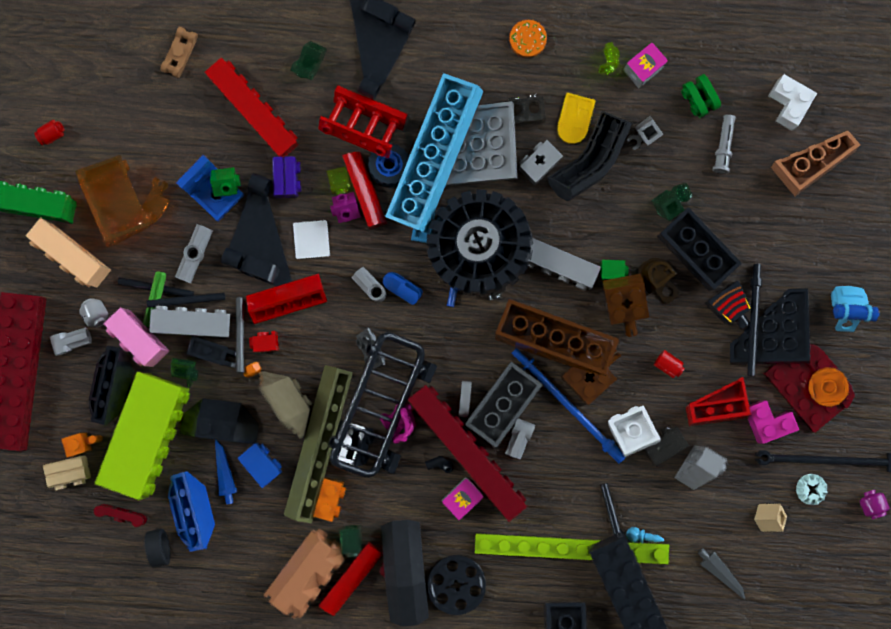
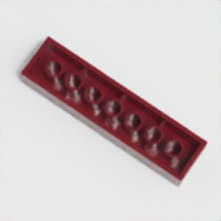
M1 292L0 449L27 450L47 301L45 297Z
M425 385L410 397L408 401L510 522L527 507L525 504L526 498L519 490L515 492L512 489L514 484L506 475L504 477L501 476L499 473L501 468L494 460L490 462L486 458L489 455L481 445L479 447L476 446L474 441L477 439L469 430L465 432L462 429L464 425L457 415L454 418L449 413L451 408L445 401L440 402L437 399L439 394L432 385L429 388Z

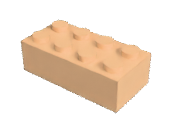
M40 218L26 235L31 240L29 243L33 247L46 252L44 255L48 259L61 264L59 267L66 273L76 276L74 279L83 286L97 288L111 271L110 268L47 220Z

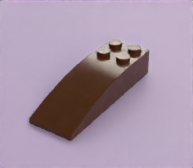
M511 299L508 300L495 333V340L565 365L605 376L619 342V339Z

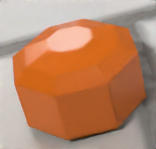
M254 362L244 367V376L250 378L260 373L262 368L259 362Z

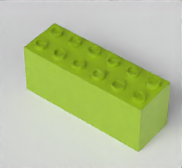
M137 372L95 484L138 500L153 495L156 488L154 482L156 477H159L162 472L163 466L161 464L163 458L166 459L169 454L170 448L168 445L170 440H173L177 430L175 426L182 419L183 411L181 410L190 398V393H188L190 388L149 373Z

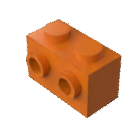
M328 477L323 479L313 517L331 522L335 517H339L341 507L338 506L339 500L344 498L346 488L343 487L344 482Z

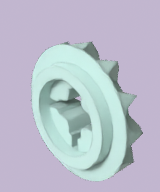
M816 474L804 475L796 486L799 499L808 505H818L825 500L828 493L827 484L822 477ZM807 485H816L815 490L817 491L818 495L814 493L809 494L810 489Z

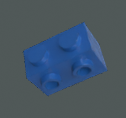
M255 443L237 459L261 488H264L282 473L280 469L282 465L276 458L272 460L268 455L270 451L263 443L261 445Z

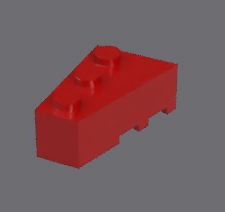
M744 377L690 403L686 407L689 426L749 417L751 412Z

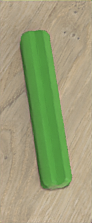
M160 271L155 273L149 300L161 299L167 276L166 273ZM156 307L146 308L143 320L144 326L150 327L151 309H156Z

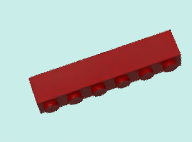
M221 57L205 71V74L278 157H286L299 146L296 141L298 137L292 130L287 131L283 127L286 124L279 116L274 117L271 113L273 109L267 102L262 103L259 100L261 97L254 88L250 90L246 85L248 81L242 74L238 76L234 72L235 66L229 60L225 62Z

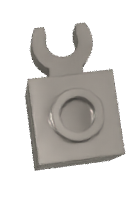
M649 116L635 126L638 133L631 134L626 139L628 142L632 139L637 140L636 144L632 146L635 150L640 147L643 140L648 146L664 134L652 117Z

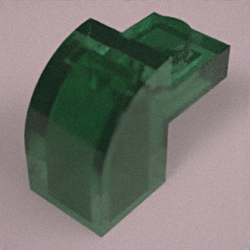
M312 41L307 42L303 46L299 59L292 64L290 71L300 78L312 80L322 64L327 48Z

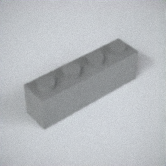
M533 238L532 258L527 262L529 268L533 269L535 266L541 269L540 272L545 275L551 276V274L558 276V280L567 284L569 281L575 283V287L583 291L592 289L600 271V266Z
M156 306V309H151L150 333L229 338L230 314H226V310H215V313H208L207 309L195 308V312L187 311L185 307L167 310V306Z

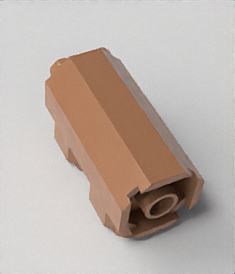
M320 528L317 531L312 530L264 594L266 598L268 595L271 597L269 602L286 615H289L290 612L293 613L292 618L294 619L297 616L299 618L303 616L310 606L307 602L315 600L321 591L319 586L327 584L333 575L331 570L333 568L337 570L345 559L342 556L344 554L342 551L343 546L336 540L333 542L327 538L328 534Z

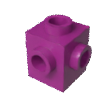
M354 192L332 197L333 205L330 206L332 216H337L338 223L349 222L361 217Z

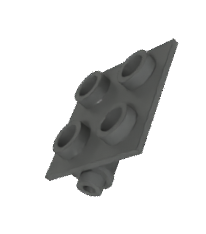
M369 327L356 336V344L365 356V364L369 358V355L365 353L368 344H374L376 341L374 332H371ZM378 355L373 370L385 365V357Z

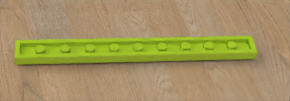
M476 533L475 554L593 560L587 547L602 540ZM629 542L638 563L669 564V544Z

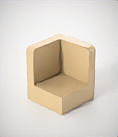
M759 504L754 520L762 532H783L787 515L781 504Z

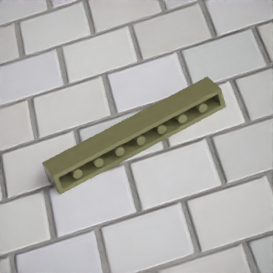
M327 365L324 366L284 516L295 521L312 523L332 450L328 445L329 440L332 436H336L353 372Z

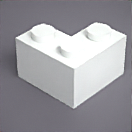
M785 74L781 76L769 94V97L785 105L776 122L791 131L799 126L817 93Z

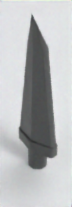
M701 548L698 554L704 560L700 565L745 600L743 587L718 557V554L715 551L709 554L704 548Z

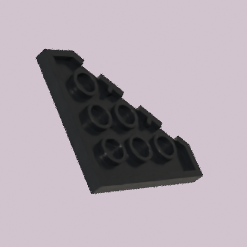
M808 288L788 289L758 319L756 364L810 363ZM750 326L730 344L731 365L748 364Z

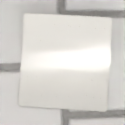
M326 220L293 223L296 259L330 256Z

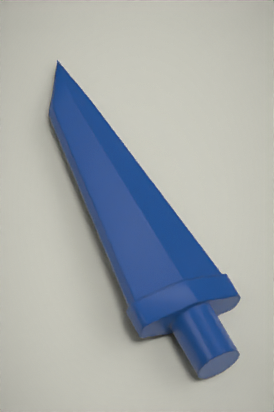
M215 440L219 496H225L226 505L234 503L232 494L237 493V488L235 487L224 448Z

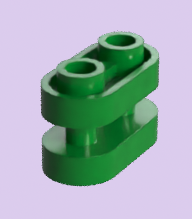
M705 74L696 77L697 84L694 85L693 82L689 81L683 84V89L681 90L683 97L686 100L688 99L691 104L690 109L693 115L699 118L708 114V107L713 111L721 107V101ZM698 91H701L705 101H703Z

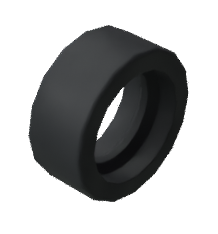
M160 528L147 531L144 543L150 566L156 568L169 565L171 558L170 544L165 530Z

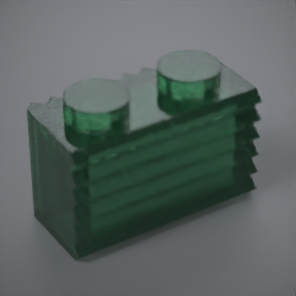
M361 525L343 526L340 529L342 554H347V557L359 556L358 554L364 546Z

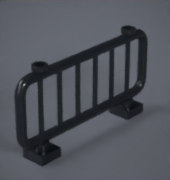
M391 332L382 333L377 337L374 344L370 343L366 347L365 353L369 355V358L337 437L332 436L328 444L332 448L330 460L334 467L366 478L375 476L381 468L387 472L395 473L401 455L389 450V447L402 417L400 410L405 408L416 379L431 383L437 365L424 360L425 351L420 344ZM391 340L417 352L415 363L411 364L381 352L380 349L383 342ZM378 355L411 367L412 371L408 381L404 382L373 370ZM372 373L404 385L405 388L400 401L365 388L370 374ZM363 392L398 404L393 418L358 407ZM356 410L391 422L386 436L384 437L350 425ZM348 429L384 440L378 455L344 444ZM341 447L376 458L373 468L366 470L341 462L338 459Z

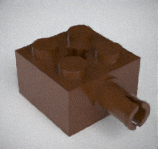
M641 273L602 281L611 325L624 322L626 336L632 337L631 329L633 336H636L638 331L635 320L649 318L645 286Z
M619 352L613 356L610 366L621 357ZM572 366L560 376L586 405L591 404L617 380L609 369L605 376ZM585 374H592V382L585 381Z

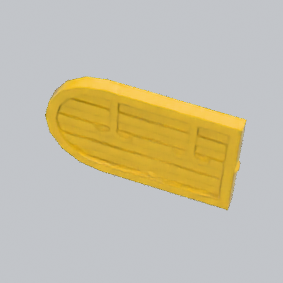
M566 93L557 128L558 135L562 141L568 144H576L585 138L589 130L596 100Z

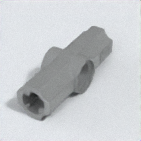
M198 224L196 225L189 244L184 249V256L176 272V278L192 283L199 263L204 258V251L213 230ZM193 249H197L198 255L192 259L190 252Z

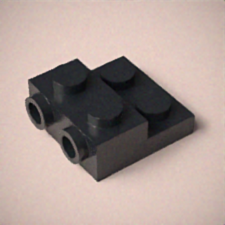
M340 419V422H339V425H338V429H337V432H336V437H337V435H338V433H339V430H340V428H341V425H342V423H343V420H341V419ZM354 423L350 424L355 427L373 432L372 428H368ZM348 429L343 443L368 451L369 444L371 445L374 442L375 437ZM341 447L338 459L355 466H363L364 463L368 462L369 456Z

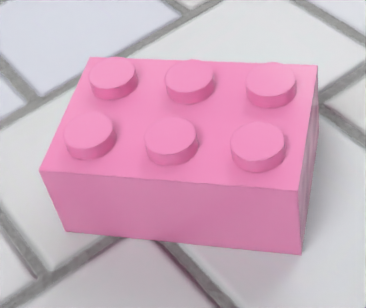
M120 307L104 323L107 327L106 332L111 337L118 338L121 342L119 345L126 352L130 351L134 355L133 360L140 366L154 367L169 352L167 347L153 333L149 332L150 330L143 325L131 310Z

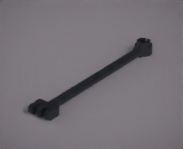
M759 450L755 453V456L761 457L763 454L767 456L766 461H762L761 458H755L759 465H768L770 462L887 466L886 472H891V453H887V459L770 454L766 450Z

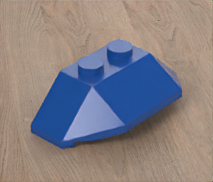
M187 471L172 475L168 499L177 534L183 543L188 546L190 552L205 549L215 526L206 486Z

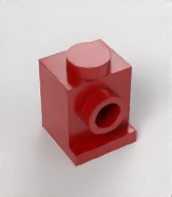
M271 331V335H269V332H259L257 336L250 337V349H253L255 353L279 351L278 332Z

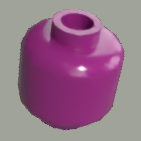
M875 489L865 492V497L860 499L864 515L871 517L872 520L887 515L886 512L890 507L884 493H876Z

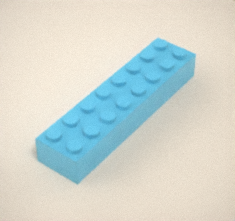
M443 73L385 217L426 234L484 92L478 85Z

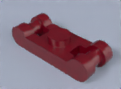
M109 504L98 505L94 508V514L97 517L112 516L114 521L125 523L127 520L135 527L146 524L148 520L147 516L143 513Z

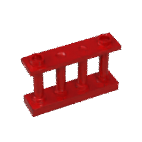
M337 85L333 103H336L329 118L320 117L318 130L389 159L392 149L389 141L396 128L403 131L408 114ZM343 107L353 110L346 126L335 122ZM361 114L371 118L364 133L353 129ZM378 121L389 125L382 140L371 136Z

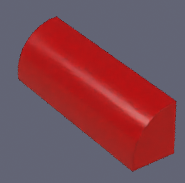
M352 152L342 155L369 230L387 224L362 153Z
M315 274L247 295L246 301L251 319L254 324L325 303L327 298L320 275Z
M369 541L324 597L319 607L335 616L379 561L383 552Z

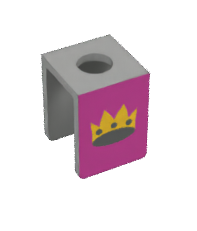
M650 43L625 65L623 71L640 88L662 70L663 65L668 60L653 43Z
M465 477L442 499V503L460 520L483 498V495Z

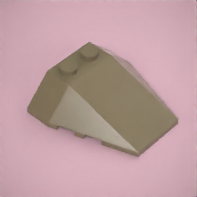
M261 371L259 373L260 389L280 421L288 429L293 428V433H297L300 439L305 437L312 410L310 405L312 403L307 395L303 396L300 392L301 385L296 378L292 379L288 376Z

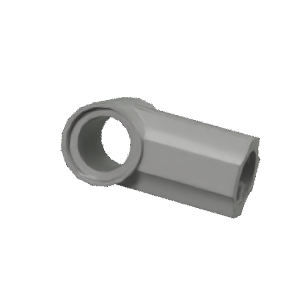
M364 267L354 273L351 278L371 300L377 303L385 300L387 295L385 288ZM377 288L381 289V296L374 298L372 295L373 291Z
M86 327L69 333L64 332L50 336L55 356L69 353L72 349L92 343L91 334Z
M518 418L513 426L512 436L505 454L521 460L535 425Z

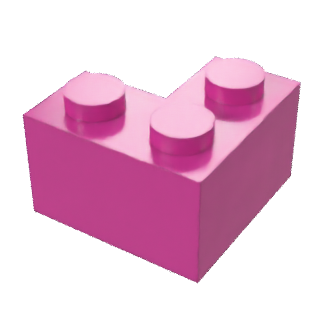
M761 400L749 405L751 415L747 418L757 443L764 444L799 430L793 412H783L773 416L767 400Z

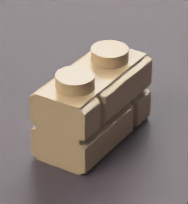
M86 455L43 465L47 487H54L55 490L67 488L66 484L72 482L74 486L86 483L85 479L91 478Z

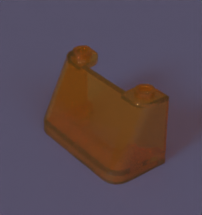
M120 155L75 171L82 192L107 248L149 228L150 223L153 222L149 212H144L128 177L129 165L126 159L122 160Z

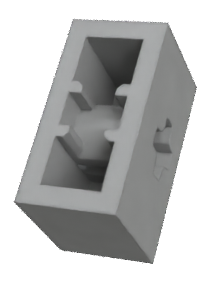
M548 140L544 143L539 142L533 149L535 152L530 157L526 155L519 162L521 164L519 171L534 186L563 158V155ZM542 158V159H543L542 164L539 163V164L537 165V164H536V161H537V160H540V159Z

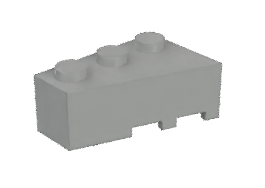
M694 445L674 478L695 490L716 478L718 474L721 475L726 468L725 462L727 460L707 447Z

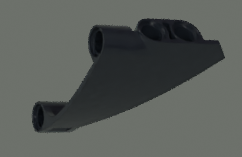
M350 0L363 71V80L356 92L374 100L395 65L415 25L416 19L399 11L398 8L383 0Z
M253 173L248 183V195L230 246L225 249L222 255L221 263L238 269L241 273L274 286H280L292 282V278L268 199L272 180Z

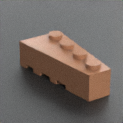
M846 131L824 142L814 144L805 150L775 161L771 169L791 193L797 196L852 155L859 148L860 144L849 131Z

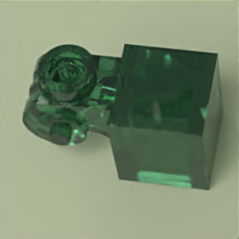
M682 183L674 186L671 191L665 190L651 200L659 216L670 221L684 211L680 202H688L693 197V194L688 184Z

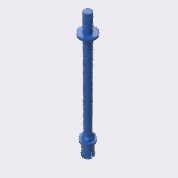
M517 348L512 352L524 365L522 370L528 369L602 444V450L605 453L607 452L617 464L626 458L622 450L615 444L616 442L613 439H607L532 364L535 361L534 358L529 361Z

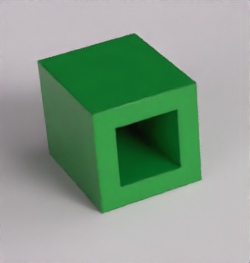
M625 260L600 261L599 281L628 276V266L625 265Z

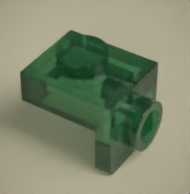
M173 358L171 361V377L186 379L187 387L191 388L193 381L196 382L198 379L199 371L196 370V362Z

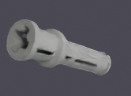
M733 115L723 116L719 149L715 152L716 162L712 169L716 173L727 174L730 172L728 168L730 158L732 157L730 148L736 119Z

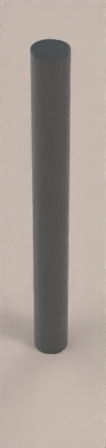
M243 297L236 298V373H244Z

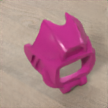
M408 402L406 404L407 408L400 410L402 417L393 437V443L395 444L400 441H407V437L416 426L413 410ZM398 404L396 405L395 410L392 414L388 415L386 413H383L381 415L393 418ZM380 419L384 427L388 430L391 422ZM405 428V433L399 434Z

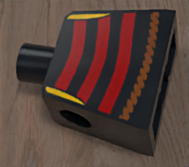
M739 281L733 282L705 302V305L726 325L735 321L739 328L743 329L750 324L744 314L752 308Z

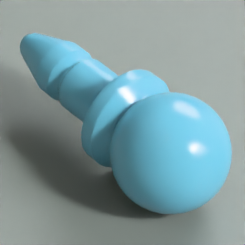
M637 527L629 528L626 533V537L630 542L640 541V543H643L645 540L657 543L664 541V538L655 534H645L644 529L640 531Z

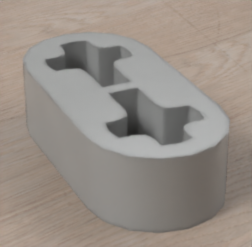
M462 381L458 415L460 418H468L472 382Z

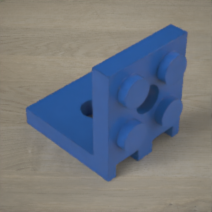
M203 155L176 184L219 222L244 194L238 189L237 194L222 196L220 199L214 200L210 179L211 170H216L217 168Z

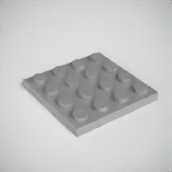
M512 101L477 106L445 186L518 179L514 103Z

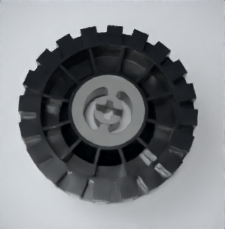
M477 190L476 194H472L471 191L461 193V198L456 199L454 196L447 201L449 205L446 208L441 206L436 212L437 219L431 220L429 225L431 233L427 234L426 244L429 246V250H427L429 260L432 262V267L440 278L459 293L462 291L465 295L474 297L475 294H480L481 297L491 296V292L495 291L499 294L506 290L505 287L507 285L513 286L519 280L518 276L521 273L524 274L528 268L527 262L531 260L533 253L531 228L520 207L518 208L510 198H503L501 193L493 191L492 194H489L487 190ZM476 231H478L477 234L481 240L482 246L486 251L485 253H482L480 247L478 246V242L473 234ZM472 251H475V252H477V253H482V254H473V253H471V252H472Z

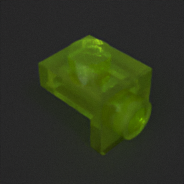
M613 42L605 44L603 48L607 63L600 65L599 73H613L619 65V50L617 47H614Z
M346 167L327 171L332 194L348 193L347 190H351Z

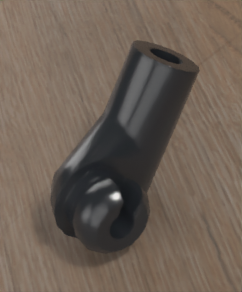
M443 456L425 461L428 470L438 467L445 473H451L454 469L452 461Z

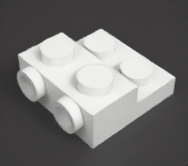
M635 406L623 415L616 414L612 416L608 421V426L625 457L661 442L644 406Z

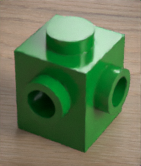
M234 167L211 170L210 182L214 197L237 194L238 186H241L239 174L236 175Z

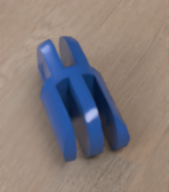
M389 272L383 277L384 287L411 305H414L423 295L421 288L395 272Z

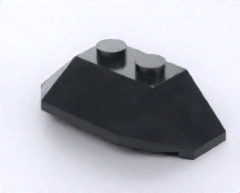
M108 345L105 349L106 351L96 363L88 400L91 422L108 425L123 411L134 372L124 349Z
M202 398L183 414L180 434L255 444L257 443L259 424L242 403Z

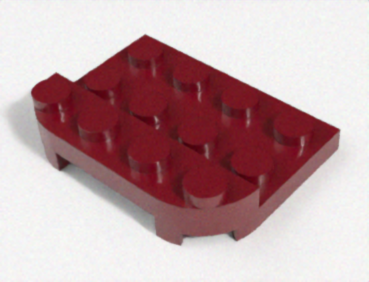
M810 344V363L774 364L763 374L812 433H815L839 412L847 409L854 399L855 393L848 381L849 393L838 405L831 407L823 406L811 397L809 380L812 375L819 369L826 367L839 369L821 348Z

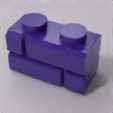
M294 156L273 157V196L275 198H297L298 192H301V181H298L297 173H301L300 162H297Z

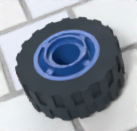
M389 143L392 145L389 159L371 152L368 160L371 178L383 187L398 186L409 159L405 150L397 144ZM390 161L394 164V167L387 169L384 167V164Z

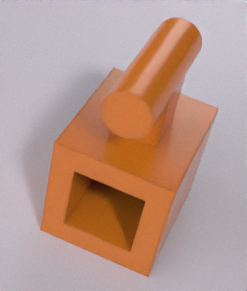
M87 432L62 438V443L66 456L74 457L92 451L91 445L101 442L103 438L101 435H91L88 437Z

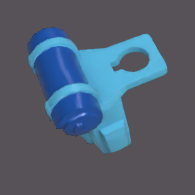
M838 286L832 291L833 315L835 319H839L835 327L836 331L854 332L861 320L864 322L877 321L879 310L877 307L868 305V297L863 288ZM847 321H851V326H842V324L847 323Z

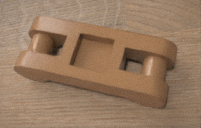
M178 27L174 41L160 70L165 73H172L174 77L180 78L197 41L198 34L187 32L185 28ZM183 38L188 40L187 44L181 43ZM172 62H177V66H172Z

